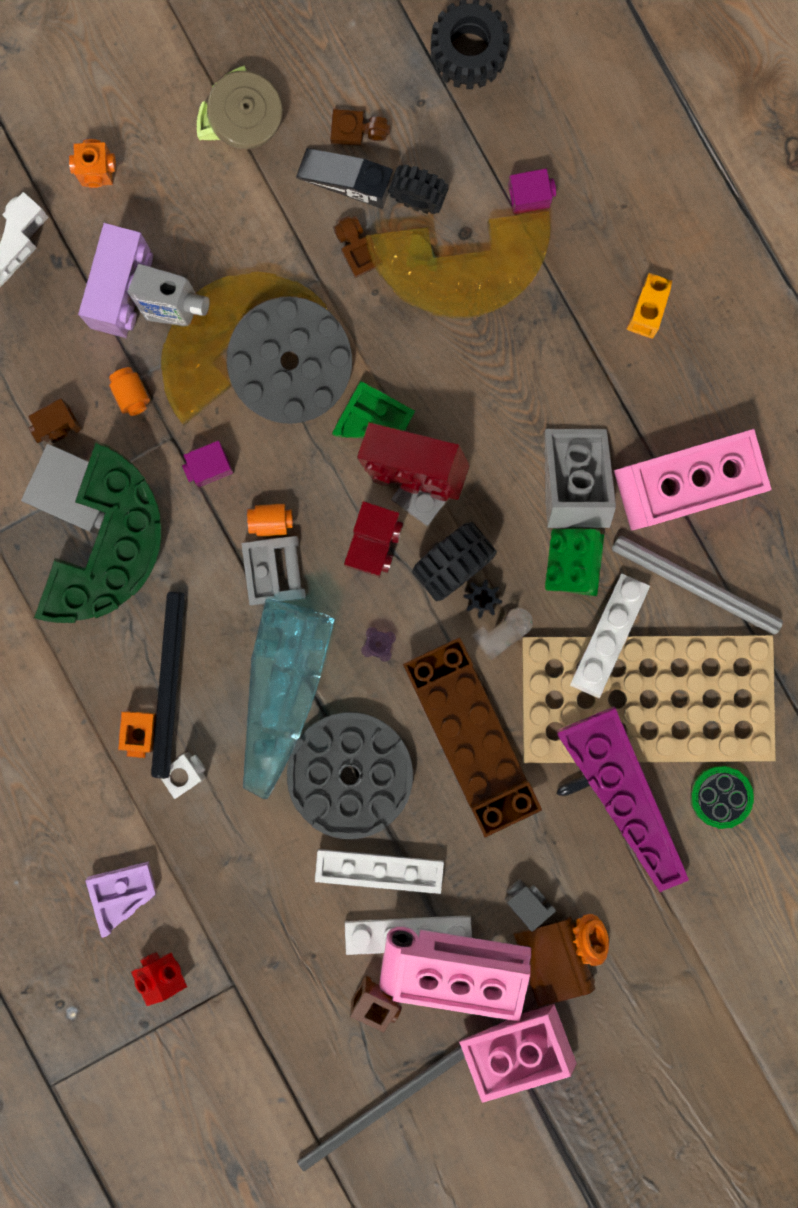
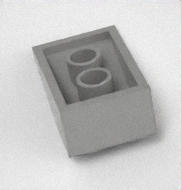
M545 429V503L548 528H610L616 503L607 429Z

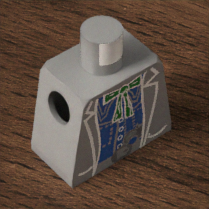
M138 264L127 292L147 321L188 326L194 314L202 316L207 314L209 298L197 295L187 278Z

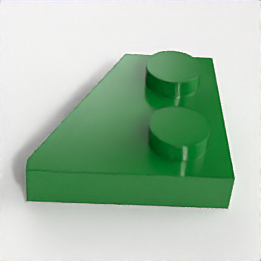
M360 381L332 435L338 438H364L368 423L406 431L415 414V410Z

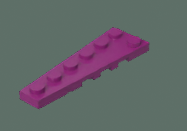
M615 706L556 730L561 742L588 780L591 788L603 803L606 811L618 826L623 837L633 849L636 857L659 892L689 881Z

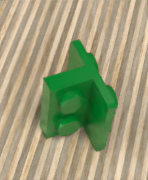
M552 529L545 581L546 591L569 592L585 596L598 595L604 534H600V530Z

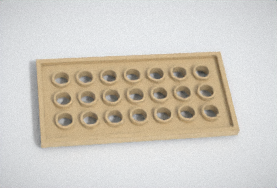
M773 635L627 637L618 656V659L624 663V673L619 677L610 675L600 698L594 696L593 705L587 709L581 708L577 703V696L581 690L570 686L577 671V664L582 660L592 637H522L523 763H575L560 738L558 740H551L547 737V726L552 722H558L562 727H566L611 708L608 697L614 690L621 691L625 696L624 705L617 708L616 711L621 723L625 726L627 737L638 762L776 761ZM677 658L684 660L687 665L686 673L680 677L675 676L670 669L671 663ZM708 658L714 659L718 664L717 673L711 677L705 675L702 671V664ZM739 658L745 659L749 664V671L744 676H738L733 670V664ZM551 659H556L562 664V673L556 678L548 676L545 671V665ZM644 659H651L656 665L655 673L650 677H645L640 673L639 665ZM710 689L714 690L719 698L718 703L712 708L705 706L702 701L703 694ZM740 689L747 691L750 697L749 703L742 708L738 707L734 702V694ZM553 690L561 693L563 697L562 705L557 709L549 708L545 701L546 695ZM645 690H651L656 695V703L651 708H645L640 703V695ZM676 690H682L687 695V703L681 708L675 707L671 702V696ZM647 721L653 722L657 728L656 735L649 740L644 739L640 734L641 725ZM678 721L684 722L688 727V733L683 739H676L671 732L673 724ZM708 721L716 722L719 727V733L713 739H708L703 734V726ZM739 721H746L750 726V733L744 739L738 738L734 732V727Z

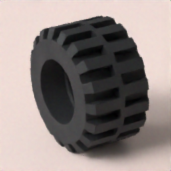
M459 0V6L456 7L454 3L448 5L447 13L441 11L438 15V22H434L431 35V60L435 62L434 69L437 74L443 72L442 79L447 83L453 80L454 87L460 88L461 84H466V89H473V84L477 83L479 88L486 86L487 79L492 82L496 79L497 72L501 73L504 68L509 45L508 25L506 20L501 21L502 14L498 10L494 13L491 11L492 5L487 2L484 6L479 5L480 0H473L472 4H467L466 0ZM474 34L484 40L487 48L478 55L466 56L459 53L453 47L452 42L460 35Z
M473 522L465 523L415 564L412 573L435 601H441L487 565L495 557L497 550Z

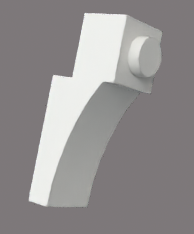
M24 192L19 197L12 198L2 214L6 219V225L0 242V287L36 250L35 245L29 238L49 218L43 209Z

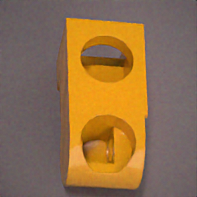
M648 273L627 327L628 331L651 339L654 338L660 327L671 290L672 280Z

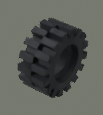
M399 165L395 170L388 194H390L391 198H395V201L398 203H404V206L407 208L412 207L414 208L413 210L418 212L421 210L426 214L428 212L436 214L440 212L449 188L442 178H437L438 175L434 173L429 174L428 170L423 169L422 171L416 166L411 168L409 165Z

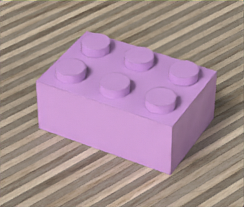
M106 223L103 224L78 314L90 329L124 338L127 337L128 330H133L137 314L134 312L135 303L127 291L138 264L151 267L153 253L150 252V248L140 232Z

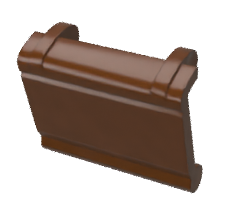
M572 916L566 917L561 921L539 926L533 932L528 929L513 933L517 945L531 947L529 982L538 1007L588 995L596 989L594 985L595 978L590 973L588 964H583L581 956L576 955L577 946L573 943L575 941L573 928L577 926Z

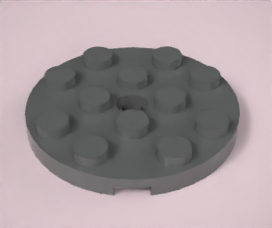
M280 297L257 305L238 322L228 344L226 363L228 376L235 393L251 411L274 422L293 424L315 419L336 404L344 393L350 379L352 353L343 327L328 310L307 299ZM291 351L298 357V364L293 370H287L281 365V356L285 352Z
M356 712L330 715L314 723L296 742L287 766L288 791L296 810L316 830L340 839L364 838L385 829L403 811L408 802L413 783L411 758L401 737L389 725L378 718ZM352 766L358 770L359 779L356 783L346 784L343 782L341 772L345 767Z

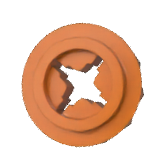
M583 915V917L576 919L577 927L573 928V933L575 934V941L573 943L577 946L576 955L581 956L583 964L598 966L604 963L608 955V933L603 922L596 915Z

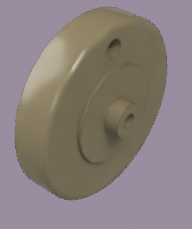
M251 71L228 73L216 82L209 94L207 118L210 127L220 140L231 147L238 149L260 147L272 139L281 123L283 108L279 93L268 79L258 73Z

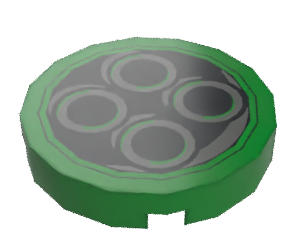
M712 766L702 771L693 781L691 787L690 805L695 815L706 825L718 829L733 828L741 824L751 813L754 804L753 788L748 778L739 770L727 766Z

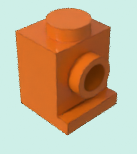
M121 712L118 750L127 751V757L146 758V752H153L156 713ZM138 728L142 729L145 733V737L141 741L137 740L134 736Z

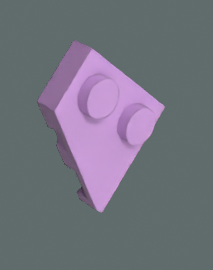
M149 861L89 876L86 879L102 938L108 936L123 920L128 919L135 913L137 908L148 902L157 892Z

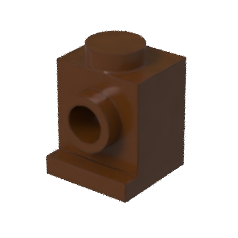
M62 398L28 416L32 423L28 428L37 443L42 441L56 443L67 437V431L71 429L76 433L82 431L68 403Z
M366 975L351 999L350 1017L384 1033L390 1022L395 1023L397 1021L402 1006L399 1005V1002L393 1001V996L385 994L380 986L372 982L371 977Z

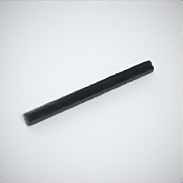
M168 592L166 595L151 776L159 779L169 778L171 768L185 594L181 592Z

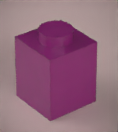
M547 168L514 174L509 177L508 189L513 215L550 208L552 197H556V186L554 178L548 177Z
M219 440L184 454L187 462L182 465L188 481H194L199 488L234 474Z

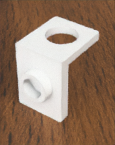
M189 752L184 753L171 764L170 775L176 768H182L187 772L188 781L184 786H175L171 782L170 776L169 778L161 779L174 799L206 778L203 773L206 769L197 755L191 756Z

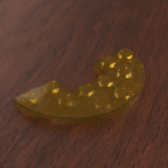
M547 211L489 219L487 227L491 250L433 258L428 227L366 235L365 239L368 252L378 274L383 277L385 282L393 289V292L412 307L415 306L438 317L452 319L474 318L492 313L506 306L532 282L544 261L548 249L550 214Z
M250 272L251 274L236 276L229 275L215 280L197 291V295L209 298L207 314L205 316L194 314L188 326L170 324L171 328L165 343H163L161 355L164 390L169 404L183 425L187 424L232 387L212 362L227 351L236 325L251 309L265 301L280 297L307 299L327 309V305L302 284L266 272Z

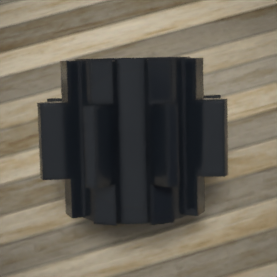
M486 579L482 587L479 588L472 582L470 586L473 593L463 595V598L471 602L466 611L477 610L478 619H481L484 611H487L492 616L495 615L492 606L494 604H502L503 602L495 598V593L500 588L495 587L491 590L488 588V580ZM481 591H485L486 597L491 598V603H486L484 608L479 607V601L474 600V596H479Z

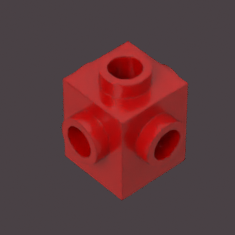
M154 952L140 960L141 966L131 971L135 980V987L142 995L146 1006L163 1002L187 988V984L181 974L180 965L174 959L172 952L161 956Z

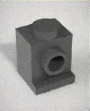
M521 879L517 880L506 891L509 894L505 898L507 904L532 932L556 911L550 902L546 905L542 904L546 898L535 885L528 888Z

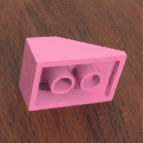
M555 1004L521 1014L520 1022L507 1020L459 1042L482 1103L571 1077L577 1065Z

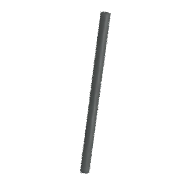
M461 1045L297 1160L302 1171L309 1169L463 1060L465 1056Z

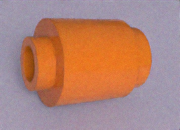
M125 367L109 376L111 382L109 387L123 414L129 413L130 416H135L147 409L146 405L150 402V398L138 373L133 372L131 367Z
M285 504L255 505V509H247L249 534H257V537L287 535V528H293L292 509L286 510Z

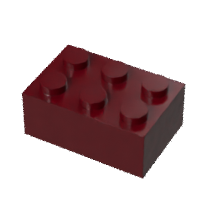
M368 423L357 455V459L364 467V471L369 474L374 483L382 486H389L390 483L400 485V488L413 494H418L419 490L424 491L440 501H448L449 498L459 500L470 467L458 444L373 423Z

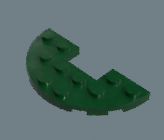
M95 442L75 499V503L105 512L86 567L61 559H54L34 616L35 619L54 623H75L78 620L93 617L96 619L118 609L121 604L141 589L156 563L161 542V521L153 491L145 477L129 459L101 442Z

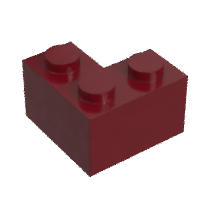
M363 501L353 529L354 535L344 566L378 578L381 577L382 571L388 573L394 556L388 554L391 543H398L403 529V522L399 521V513Z

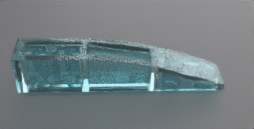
M273 599L265 600L251 658L243 788L262 799L269 798L299 739L318 687L335 618L314 609Z

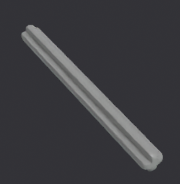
M624 536L617 537L613 544L612 550L770 634H777L783 625V620Z

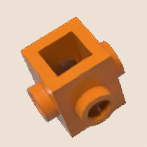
M97 139L83 140V143L74 144V155L69 156V166L71 174H75L80 184L89 188L113 185L112 172H116L115 154L110 153L106 143Z

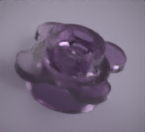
M375 627L367 629V640L365 646L361 649L362 654L367 658L371 656L378 657L383 662L390 660L392 657L390 652L391 645L396 641L394 633L391 631L386 633L379 632ZM378 641L382 643V646L379 648L375 645Z

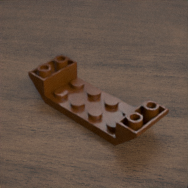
M459 637L404 663L405 671L484 837L486 838L542 811L529 781L526 779L480 683L461 638Z

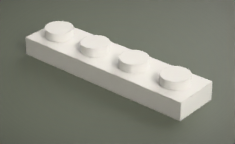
M621 573L570 686L600 698L650 588L649 585Z
M318 849L315 882L441 894L444 861Z
M470 915L345 921L346 955L384 953L387 933L396 927L409 928L418 935V938L420 930L472 938Z

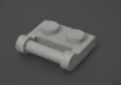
M298 536L241 543L250 606L306 599L305 589L301 587L296 549L299 546ZM284 548L289 591L280 592L275 549Z

